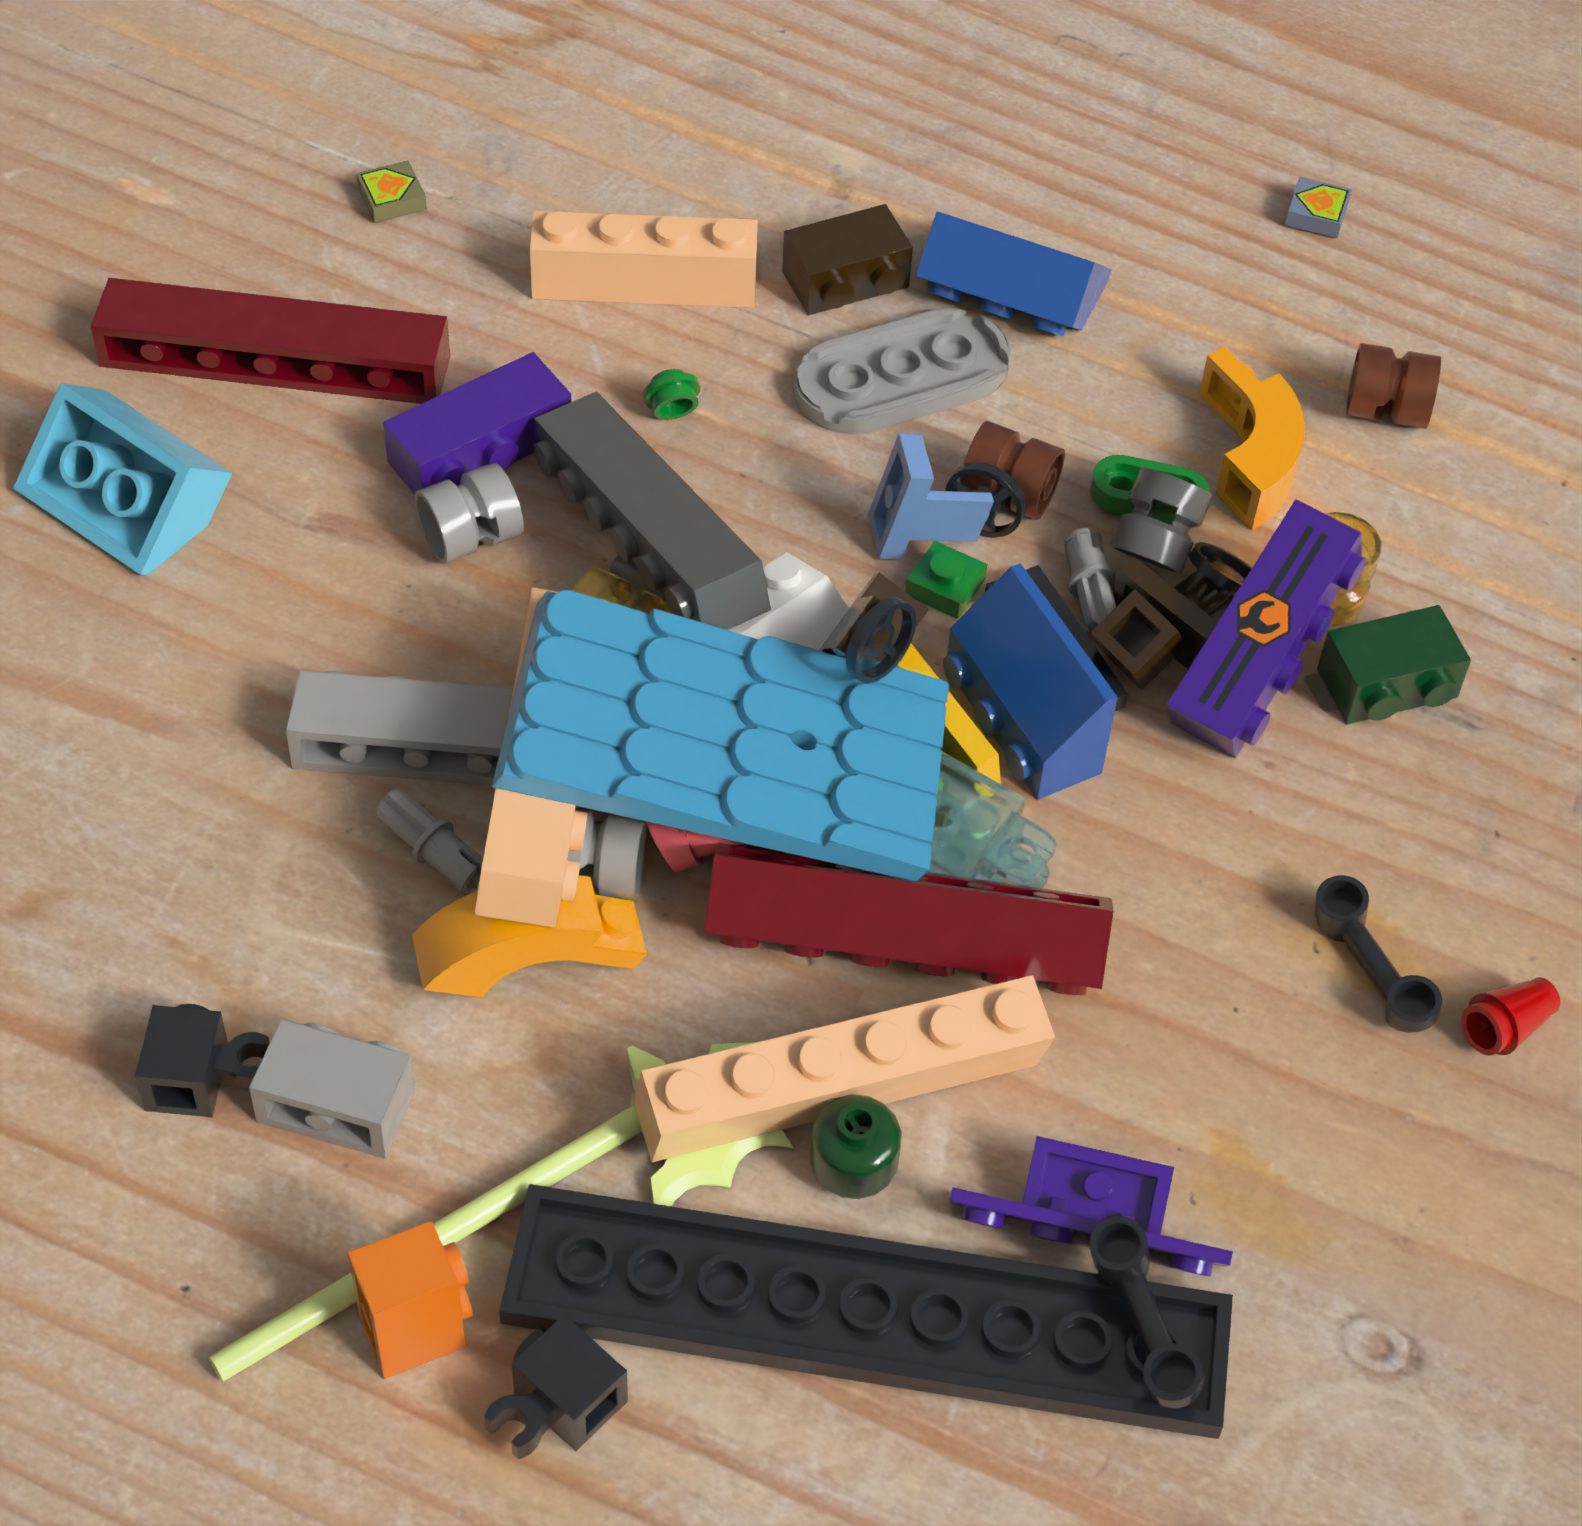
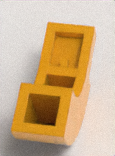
M1224 346L1207 354L1199 395L1239 435L1243 442L1239 447L1224 454L1216 494L1252 531L1269 520L1281 508L1290 493L1304 441V416L1294 391L1279 373L1260 381L1248 365L1243 364Z
M578 875L574 903L560 901L556 928L474 915L478 891L436 912L412 934L423 990L482 998L495 983L505 976L531 965L551 961H578L635 969L647 956L634 901L595 895L591 877Z

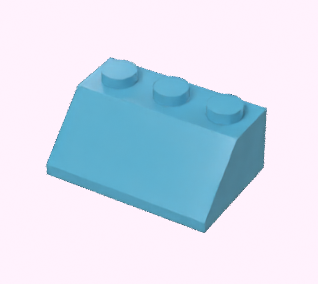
M60 383L13 489L138 574L149 575L209 525L232 476V472L108 391Z

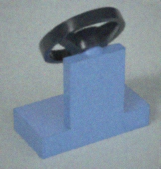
M899 433L868 512L879 559L902 560L909 540L977 542L979 535L991 538L1009 535L1016 530L1025 516L1026 500L1022 489L1009 474L996 466L986 463L965 464L953 473L946 484L945 491H929L934 477L922 434ZM978 474L997 481L1003 487L995 491L986 486H976L970 489L956 480L965 475ZM1011 495L1016 506L1015 520L1007 525L995 526L994 519L1001 510L1002 501Z

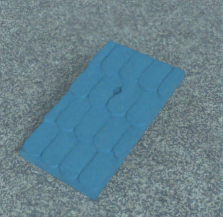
M563 590L558 593L547 591L536 605L492 787L917 881L930 870L932 847L930 846L933 843L937 804L935 797L938 794L942 755L940 749L943 746L946 716L945 704L947 703L949 682L895 667L879 681L863 683L848 672L846 658L772 636L756 639L655 608L648 614L570 590ZM866 657L860 660L861 672L875 667L880 662Z

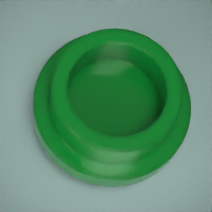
M668 369L659 372L643 390L645 405L653 409L654 415L659 419L671 420L686 416L693 412L699 404L697 398L700 393L699 381L695 375L684 373L680 369Z

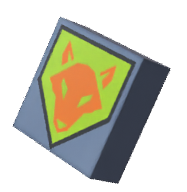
M1299 177L1288 209L1285 226L1338 238L1352 189Z

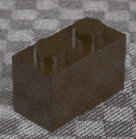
M882 204L784 231L782 272L807 315H812L909 288L913 246L888 206Z

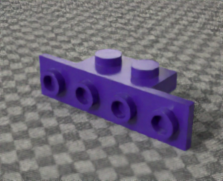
M1040 1136L1036 1137L1022 1203L952 1187L950 1196L951 1204L963 1207L961 1220L999 1229L1003 1228L1005 1216L1032 1222L1030 1236L1068 1245L1072 1244L1074 1232L1091 1236L1094 1228L1103 1220L1115 1216L1127 1217L1136 1221L1144 1229L1150 1250L1171 1254L1169 1268L1211 1277L1213 1264L1224 1267L1230 1266L1233 1251L1161 1235L1174 1167Z

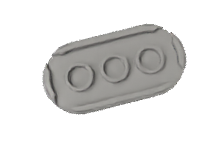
M943 308L924 312L833 338L810 348L802 357L801 365L798 369L796 368L793 388L794 399L799 410L806 418L829 431L844 434H861L876 431L974 402L994 393L1003 384L1008 374L1010 343L1003 330L995 322L982 315H979V320L973 317H966V310Z

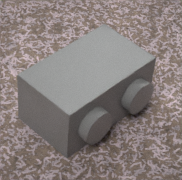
M281 1019L249 1089L257 1123L386 1159L414 1095L415 1082L411 1055L403 1053L392 1044L377 1040L366 1043L338 1035L334 1030L322 1024L306 1023L301 1025Z

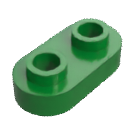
M1112 455L1100 460L1094 467L1090 487L1091 497L1100 508L1119 515L1132 513L1134 509L1128 497L1140 467L1163 472L1209 492V485L1205 478L1192 469L1127 455ZM1155 506L1150 517L1172 525L1176 513Z

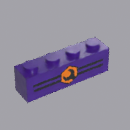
M1295 499L1167 703L1171 724L1235 759L1245 743L1251 746L1256 744L1270 719L1271 714L1266 711L1268 705L1277 691L1286 694L1290 690L1302 668L1303 661L1298 659L1309 639L1317 643L1323 637L1334 616L1335 610L1330 608L1332 602L1341 588L1350 591L1354 587L1365 567L1366 558L1362 556V535L1360 531Z

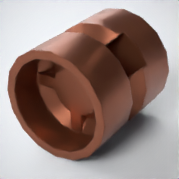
M1360 343L1349 385L1346 415L1378 421L1387 413L1391 415L1395 424L1427 429L1439 384L1441 356L1408 351L1402 358H1396L1393 348Z
M985 421L975 434L963 465L968 463H986L1005 471L1018 483L1023 491L1026 500L1025 516L1039 520L1049 506L1057 488L1064 466L1065 449L1036 438H1031L1026 443H1022L1018 431L991 421ZM978 474L962 476L959 482L970 489L976 486H986L995 491L1003 487L997 481ZM1010 495L1004 499L1005 507L1016 512L1014 500Z

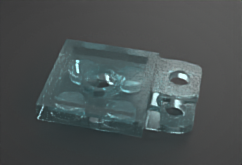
M940 750L942 755L938 794L935 797L937 799L936 813L941 810L948 814L946 822L948 826L934 828L933 843L930 846L932 847L931 863L928 872L1006 883L1005 879L1017 884L1043 888L1050 874L1047 863L1054 856L1057 844L1046 830L1021 816L1026 798ZM1025 844L1030 846L1035 854L1031 853L1030 851L1024 849L1019 845Z

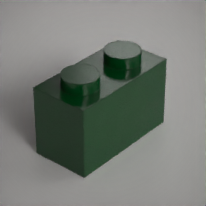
M1436 605L1327 631L1317 670L1347 725L1368 719L1375 721L1383 720L1397 712L1426 705L1428 707H1437L1458 698L1471 659L1441 606Z

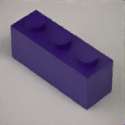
M533 351L384 421L387 462L414 495L415 491L444 480H451L454 484L460 485L463 473L490 463H497L502 469H506L512 463L534 453V444L540 442L534 418L571 403V393Z

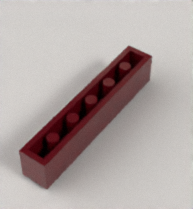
M108 278L91 323L99 367L423 404L440 396L450 360L447 316L118 278Z
M721 843L714 854L704 933L720 935V943L737 948H756L759 945V940L785 944V952L800 957H823L824 950L850 953L851 962L870 967H886L889 965L890 959L916 963V971L933 976H953L955 968L982 972L981 979L992 984H999L1033 975L1035 980L1047 981V989L1066 995H1085L1087 987L1102 989L1114 910L1112 898L929 872L925 873L919 880L911 881L786 852Z

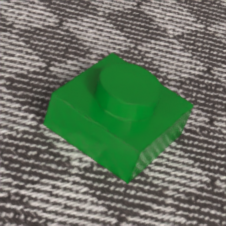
M934 541L906 579L905 592L917 601L958 619L985 581L988 564Z

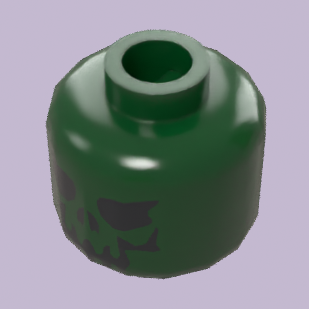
M853 1094L836 1098L822 1108L813 1122L810 1164L815 1178L827 1191L842 1198L862 1199L874 1196L889 1186L898 1171L902 1131L896 1115L884 1103L870 1096Z

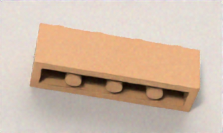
M534 211L530 242L532 299L754 308L758 220Z

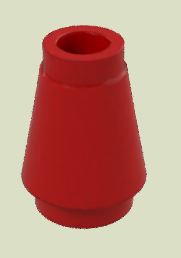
M1537 977L1531 981L1477 994L1470 1000L1468 1007L1462 1013L1461 1026L1463 1033L1470 1045L1481 1054L1488 1056L1495 1054L1509 1055L1548 1020L1551 1015L1559 1010L1561 1003L1559 993L1549 980Z

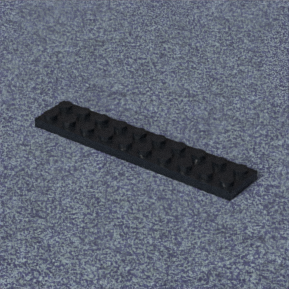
M529 1184L499 1315L500 1324L535 1330L543 1328L547 1331L565 1314L591 1339L1219 1439L1224 1423L1233 1295L1148 1282L1173 1343L1184 1345L1194 1351L1201 1361L1205 1384L1203 1391L1194 1402L1181 1408H1164L1155 1404L1148 1396L1143 1377V1367L1148 1356L1119 1288L1110 1286L1097 1273Z

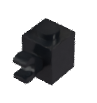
M181 1004L176 1007L153 1005L135 1073L144 1111L213 1118L220 1084H228L244 1091H250L249 1087L258 1067H248L242 1065V1063L251 1057L263 1058L270 1044L269 1037L257 1032H247L234 1037L228 1043L221 1011L208 1010L196 1004Z
M564 1314L547 1331L539 1328L528 1335L520 1344L511 1363L514 1395L503 1396L489 1406L484 1416L485 1428L489 1433L493 1434L507 1421L516 1420L525 1425L524 1430L511 1441L512 1454L517 1459L530 1455L537 1448L541 1437L549 1428L577 1451L628 1402L627 1370Z

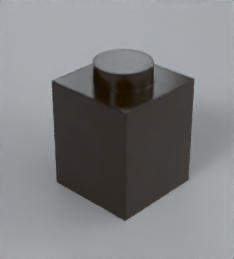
M1135 589L1090 632L1099 649L1141 690L1186 648L1179 631Z

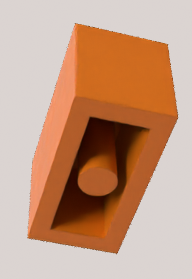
M432 1220L347 1252L359 1318L384 1379L466 1348L463 1320L473 1316L471 1305L463 1286L469 1284L467 1271L455 1242L443 1246Z

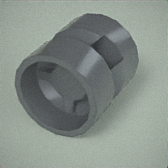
M1140 467L1128 497L1134 509L1132 513L1121 515L1109 546L1146 563L1182 574L1194 542L1188 535L1189 530L1202 525L1213 495L1196 485L1150 468ZM1155 506L1176 513L1172 525L1150 517Z

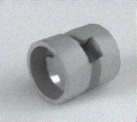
M490 463L463 473L460 485L454 484L451 480H444L415 491V508L421 529L430 549L442 564L475 553L479 541L484 542L487 546H494L518 537L524 531L523 516L517 495L508 476L497 463Z
M575 809L576 811L588 812L582 851L569 850L567 860L580 862L579 875L591 877L592 885L600 896L636 901L644 866L647 834L646 821L609 813L603 822L595 820L591 810Z

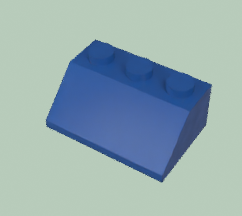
M937 211L916 276L931 281L928 290L930 293L960 302L962 293L966 292L983 298L980 306L981 310L1011 319L1014 309L1035 315L1032 323L1033 327L1064 336L1067 326L1079 330L1083 329L1109 280L1112 269Z
M1022 564L1012 566L950 628L947 656L943 658V667L950 685L956 691L962 690L972 704L976 721L981 730L986 735L992 734L1003 749L1007 766L1012 775L1019 781L1024 780L1036 799L1039 800L1102 774L1118 697Z

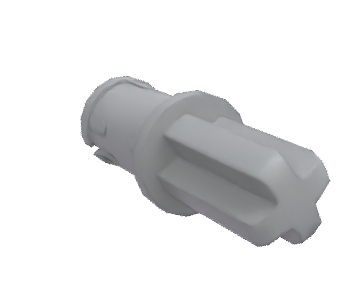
M1081 528L1071 532L1065 538L1064 548L1072 571L1069 580L1070 592L1075 598L1079 599L1085 625L1088 627L1089 634H1091L1090 632L1116 608L1113 595L1116 574L1106 563L1101 534L1094 529L1090 538L1089 528Z
M396 789L388 792L376 808L377 817L413 848L412 857L419 863L427 862L434 869H437L463 895H469L472 892V887L476 890L479 887L483 857L471 849L453 832L454 825L449 820H437L406 792Z

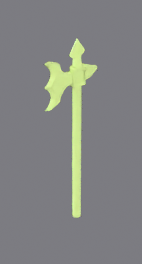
M757 1042L711 1044L709 1054ZM633 1045L626 1050L634 1090L642 1070L666 1065L662 1059ZM634 1093L631 1094L630 1107L433 1223L442 1245L444 1246L451 1242L457 1243L524 1203L529 1184L550 1187L641 1133L642 1128L633 1102ZM779 1130L668 1158L664 1166L650 1178L652 1203L672 1206L674 1201L685 1191L700 1185L731 1188L732 1178L739 1161L750 1151L764 1146L794 1148L785 1132ZM351 1272L208 1357L219 1379L222 1382L226 1381L355 1304L356 1296Z

